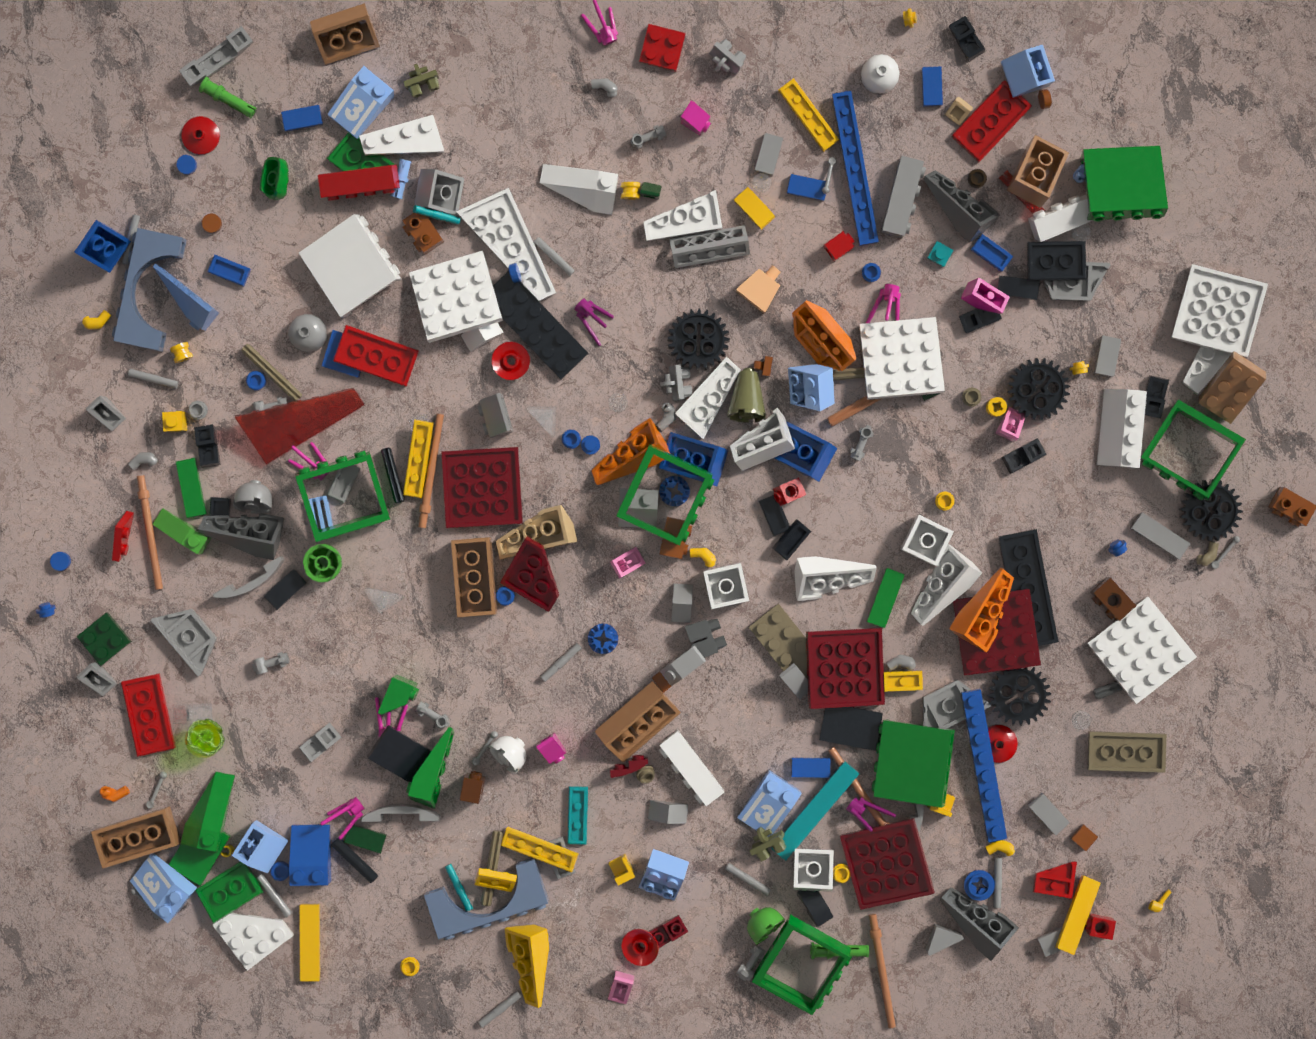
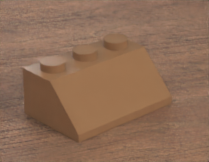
M365 3L310 21L313 36L325 65L380 47Z

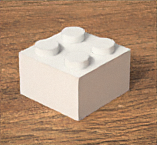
M916 515L900 550L933 566H937L954 531L921 515Z
M741 563L703 571L711 609L749 601Z
M795 849L794 890L832 892L834 850Z

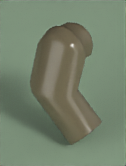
M1209 541L1208 552L1197 556V564L1202 566L1211 564L1217 558L1219 543Z

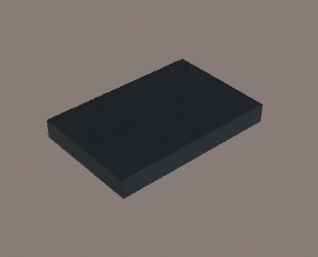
M1086 241L1027 242L1028 281L1086 280Z
M855 707L825 708L819 740L876 751L883 713Z
M388 725L367 755V758L405 781L412 782L414 775L432 750Z

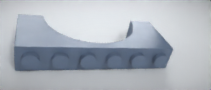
M137 228V232H134L132 237V243H134L133 251H130L128 256L130 265L124 275L126 284L120 293L121 307H118L116 312V318H118L117 326H114L112 331L113 341L163 352L167 333L150 326L139 313L135 299L136 286L142 273L153 263L166 258L183 259L186 239Z
M530 858L516 863V891L505 906L491 913L476 914L466 912V910L460 908L451 900L444 886L426 892L424 897L438 939L444 938V940L455 937L454 934L459 932L467 934L472 932L475 927L485 928L490 926L493 921L498 920L500 923L509 920V916L516 914L519 917L527 914V910L535 908V911L545 908L549 898L536 859Z

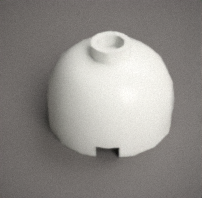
M888 55L872 56L862 67L861 80L867 90L875 94L888 93L898 82L900 75L898 65Z
M502 736L489 746L493 757L501 765L509 766L506 769L509 772L516 774L525 764L526 751L523 748L525 744L520 738L514 739L511 736Z

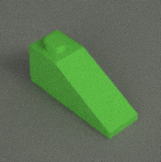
M164 508L161 509L152 524L196 554H203L212 539L199 533L197 528Z

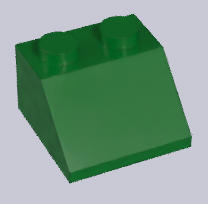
M399 675L392 677L378 714L382 715L415 700L419 689L416 688L418 683Z

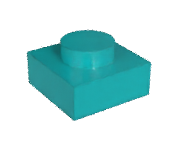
M936 241L927 259L944 268L954 250Z

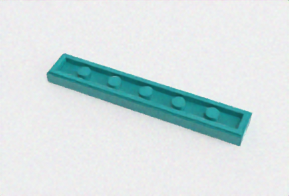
M846 761L841 764L784 832L783 840L786 848L777 854L785 861L860 774Z

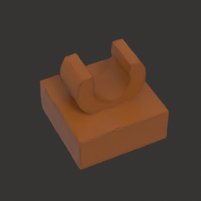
M765 356L764 362L754 361L753 369L762 370L763 377H770L773 357Z

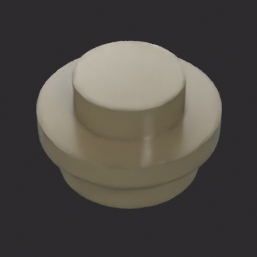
M967 388L962 394V400L965 405L974 407L980 403L981 393L976 388Z
M644 766L636 772V778L641 783H649L654 779L655 771L652 766Z

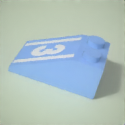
M363 66L347 85L327 115L358 139L394 98V90Z
M768 770L737 818L756 831L759 827H762L765 831L771 829L773 834L802 793L799 789Z
M154 853L148 856L130 880L151 910L167 923L177 915L197 889L195 885Z

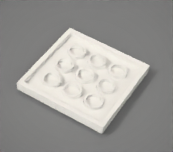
M483 251L409 272L429 343L503 321Z
M1192 264L1171 339L1232 354L1235 351L1244 358H1248L1268 284Z
M936 317L859 324L867 400L944 393Z
M1149 597L1138 603L1121 621H1115L1087 643L1135 704L1139 703L1197 657Z

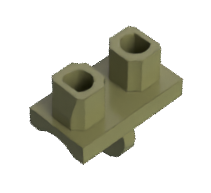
M414 64L415 70L409 72L411 79L403 81L407 91L409 90L413 98L423 95L420 86L426 83L430 92L440 89L438 81L440 78L436 69L428 72L427 66L419 68L418 64Z
M759 827L757 835L753 837L756 843L752 844V849L749 850L751 855L756 854L762 862L771 855L767 848L772 846L776 854L784 851L786 848L783 840L784 832L780 830L772 834L771 829L765 831L762 827Z

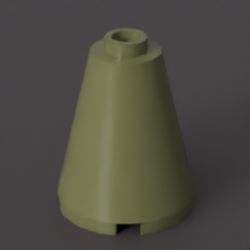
M744 368L738 374L727 412V417H730V420L749 423L751 419H755V422L766 419L759 375L753 368Z

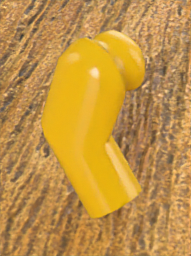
M103 310L98 318L84 317L82 324L89 330L101 329L112 315Z
M690 548V558L701 557L707 567L715 565L716 558L707 548Z
M1005 840L995 841L985 846L989 855L1001 851L1006 856H1012L1015 852L1013 844Z

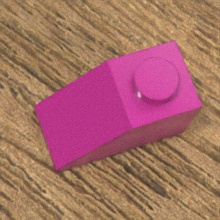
M691 100L681 115L680 124L700 136L702 132L706 133L711 125L709 122L710 115Z
M981 278L968 282L961 296L962 300L977 309L999 314L1003 313L1010 298Z
M555 733L538 742L536 746L549 764L553 761L555 764L559 763L565 758L564 754L567 752Z

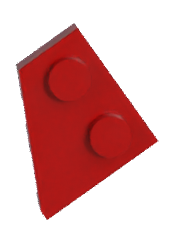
M126 511L115 526L112 561L120 562L122 557L128 553L129 545L127 543L134 512Z
M1072 861L1035 873L1033 892L1072 899L1077 862Z

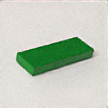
M196 458L176 461L186 517L190 518L207 514Z
M889 568L885 569L866 622L883 628L886 627L905 574Z

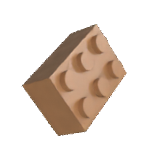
M1035 135L1026 146L1007 191L1041 208L1049 199L1069 152Z
M1233 351L1201 392L1198 403L1231 424L1266 380V371Z

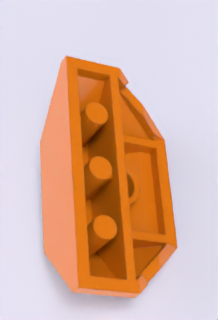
M806 300L792 312L794 336L818 365L843 371L856 360L850 337L826 309Z

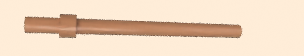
M436 414L423 501L419 507V512L421 513L418 527L426 528L428 513L431 512L430 499L444 418L442 414Z
M137 476L139 488L137 494L138 499L141 500L155 590L163 589L148 500L150 494L146 488L145 476Z
M832 747L828 752L838 767H840L844 760L835 747ZM855 779L851 785L860 798L862 797L873 804L860 783ZM866 806L879 826L889 824L888 821L884 820L879 811Z
M870 914L871 930L869 931L874 943L888 1028H895L893 1007L880 939L882 937L881 928L878 927L876 914Z

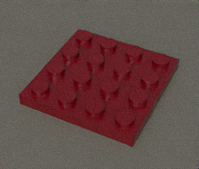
M518 447L441 451L446 528L523 524Z
M1030 589L1010 591L1008 600L1003 603L1001 612L1004 613L1002 619L999 618L996 629H998L997 636L987 652L982 651L958 636L964 676L1041 665ZM973 597L960 598L953 601L955 618Z
M882 628L806 631L809 709L885 705Z
M915 818L872 827V832L868 829L840 835L860 910L935 893Z

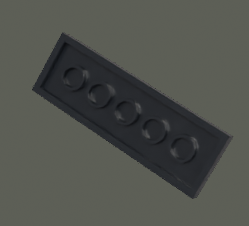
M509 271L493 285L502 319L561 380L589 354L521 282L513 283Z
M1037 529L998 536L1004 570L1014 577L1010 591L1030 589L1038 646L1059 642Z

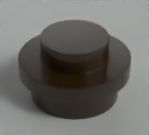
M974 169L968 174L967 180L971 187L981 188L987 181V175L981 169Z

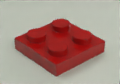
M648 24L639 63L676 72L686 33Z

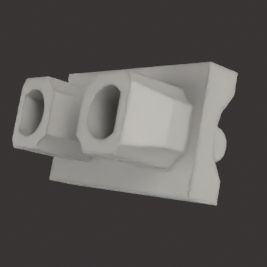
M727 39L720 43L717 41L709 53L714 57L712 61L717 64L715 70L719 72L722 68L724 71H730L736 76L744 64L746 55L741 51H737L733 55L729 51L732 45Z
M681 365L670 366L669 374H665V382H660V387L666 386V392L672 393V401L682 400L692 395L691 385L683 386L682 379L690 378L689 367H681Z

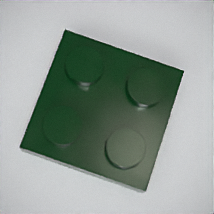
M108 612L77 636L100 666H103L132 642Z

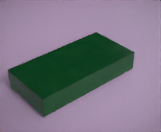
M354 824L347 832L344 843L381 854L387 834Z

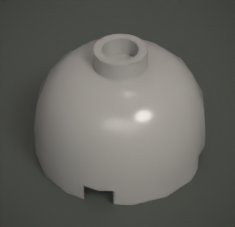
M311 314L297 316L289 326L288 336L290 342L296 349L302 352L317 351L327 340L326 325L320 318Z
M251 480L249 483H244L238 487L234 495L233 507L242 512H245V509H250L252 514L268 513L272 507V494L260 481Z

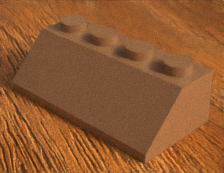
M652 681L596 729L595 733L614 755L622 762H625L681 712Z

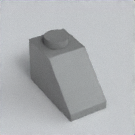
M694 645L672 660L660 672L668 683L673 686L706 660Z

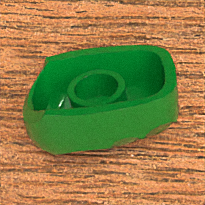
M268 157L264 162L260 179V191L269 199L280 200L287 195L289 170L286 160L278 157Z

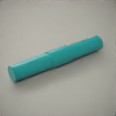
M417 205L413 207V213L457 225L460 223V217Z
M452 864L446 865L445 869L466 912L473 909Z

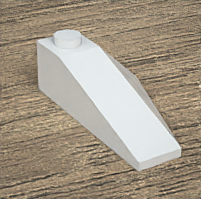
M543 164L540 184L586 207L592 212L612 215L618 174Z
M948 544L932 575H928L926 580L928 582L924 592L920 593L911 614L924 626L966 592L980 577L982 572L972 561Z
M816 556L797 558L794 570L797 601L816 600L822 598V594L831 591L835 594L839 592L838 589L847 586L854 588L873 582L877 567L871 564Z

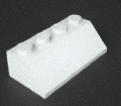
M1104 389L1097 465L1140 468L1147 391Z

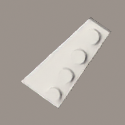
M433 115L359 136L365 156L444 153Z
M716 190L644 221L646 241L722 229Z
M1200 346L1182 383L1198 395L1231 354Z
M727 357L675 413L702 439H704L741 370Z

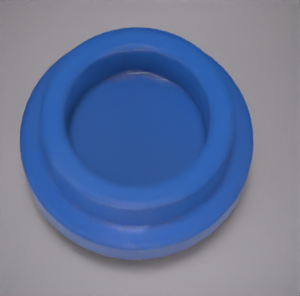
M868 263L862 269V277L867 282H875L881 275L880 267L875 263Z
M576 430L565 431L562 435L563 445L569 449L579 446L581 442L580 434Z
M586 436L581 442V448L586 454H595L600 449V441L595 436Z
M1117 539L1110 544L1108 551L1115 557L1120 556L1127 551V543L1125 540Z
M50 602L42 603L36 609V613L39 614L40 618L49 617L55 614L54 610L56 607L51 605Z

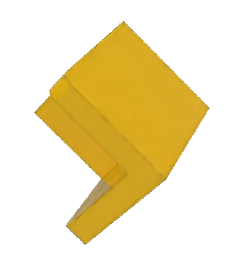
M947 794L945 806L942 808L927 807L929 810L951 817V809L955 797Z
M626 854L609 861V866L618 886L635 878V872Z

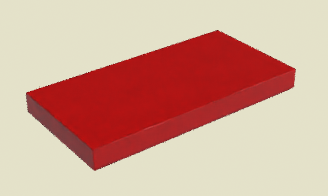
M1004 80L951 137L979 163L1032 105L1022 96L1013 98L1008 82Z
M346 325L333 361L407 387L419 350Z
M160 673L122 681L121 685L137 757L175 749L176 746Z

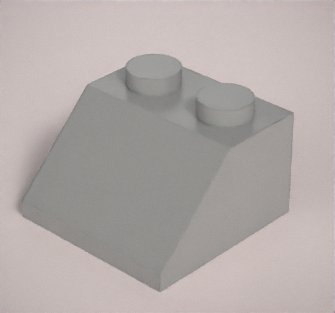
M421 169L414 205L458 216L456 211H459L464 178L436 169Z
M501 393L479 400L481 405H477L480 416L485 418L486 423L483 424L486 435L489 434L490 438L513 432L505 400Z
M620 488L619 508L628 491L627 488ZM637 489L626 513L657 527L659 490ZM619 518L618 527L640 528Z

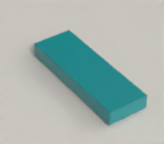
M569 786L567 844L587 845L588 786Z

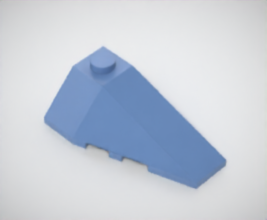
M154 264L153 268L186 318L191 321L189 324L196 330L202 329L206 331L219 312L161 266Z

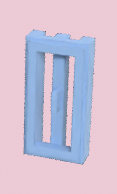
M327 495L309 499L317 524L313 502H316L321 529L326 528L320 503L322 500L324 501L328 526H333Z

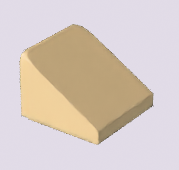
M957 97L944 115L960 126L973 107L960 97Z

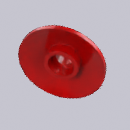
M197 116L188 120L184 125L181 133L182 142L190 152L197 155H205L217 147L220 140V131L216 123L211 119ZM202 131V136L196 137V133Z
M505 342L499 345L493 352L492 367L501 378L516 380L528 371L530 356L521 344ZM509 358L515 359V363L513 365L508 364Z
M998 724L988 727L994 762L1002 763L1008 761L1017 750L1018 741L1015 733L1004 725ZM998 741H1002L1003 746L1001 748H997L996 743Z
M633 929L622 940V952L625 958L634 965L647 966L658 956L659 946L656 938L644 929Z

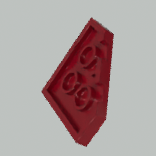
M527 536L500 583L547 612H550L559 597V592L544 546Z

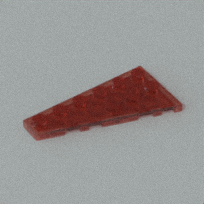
M349 388L320 397L315 396L303 401L298 400L260 411L256 410L243 415H235V419L264 462L268 464L291 450L292 446H298L365 404L355 388Z

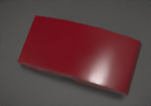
M633 755L632 759H629V767H625V764H615L614 768H610L611 778L624 776L641 769L648 764V757L644 758V755Z
M677 915L648 932L656 938L658 946L661 948L670 941L673 942L683 936L688 930L680 916Z

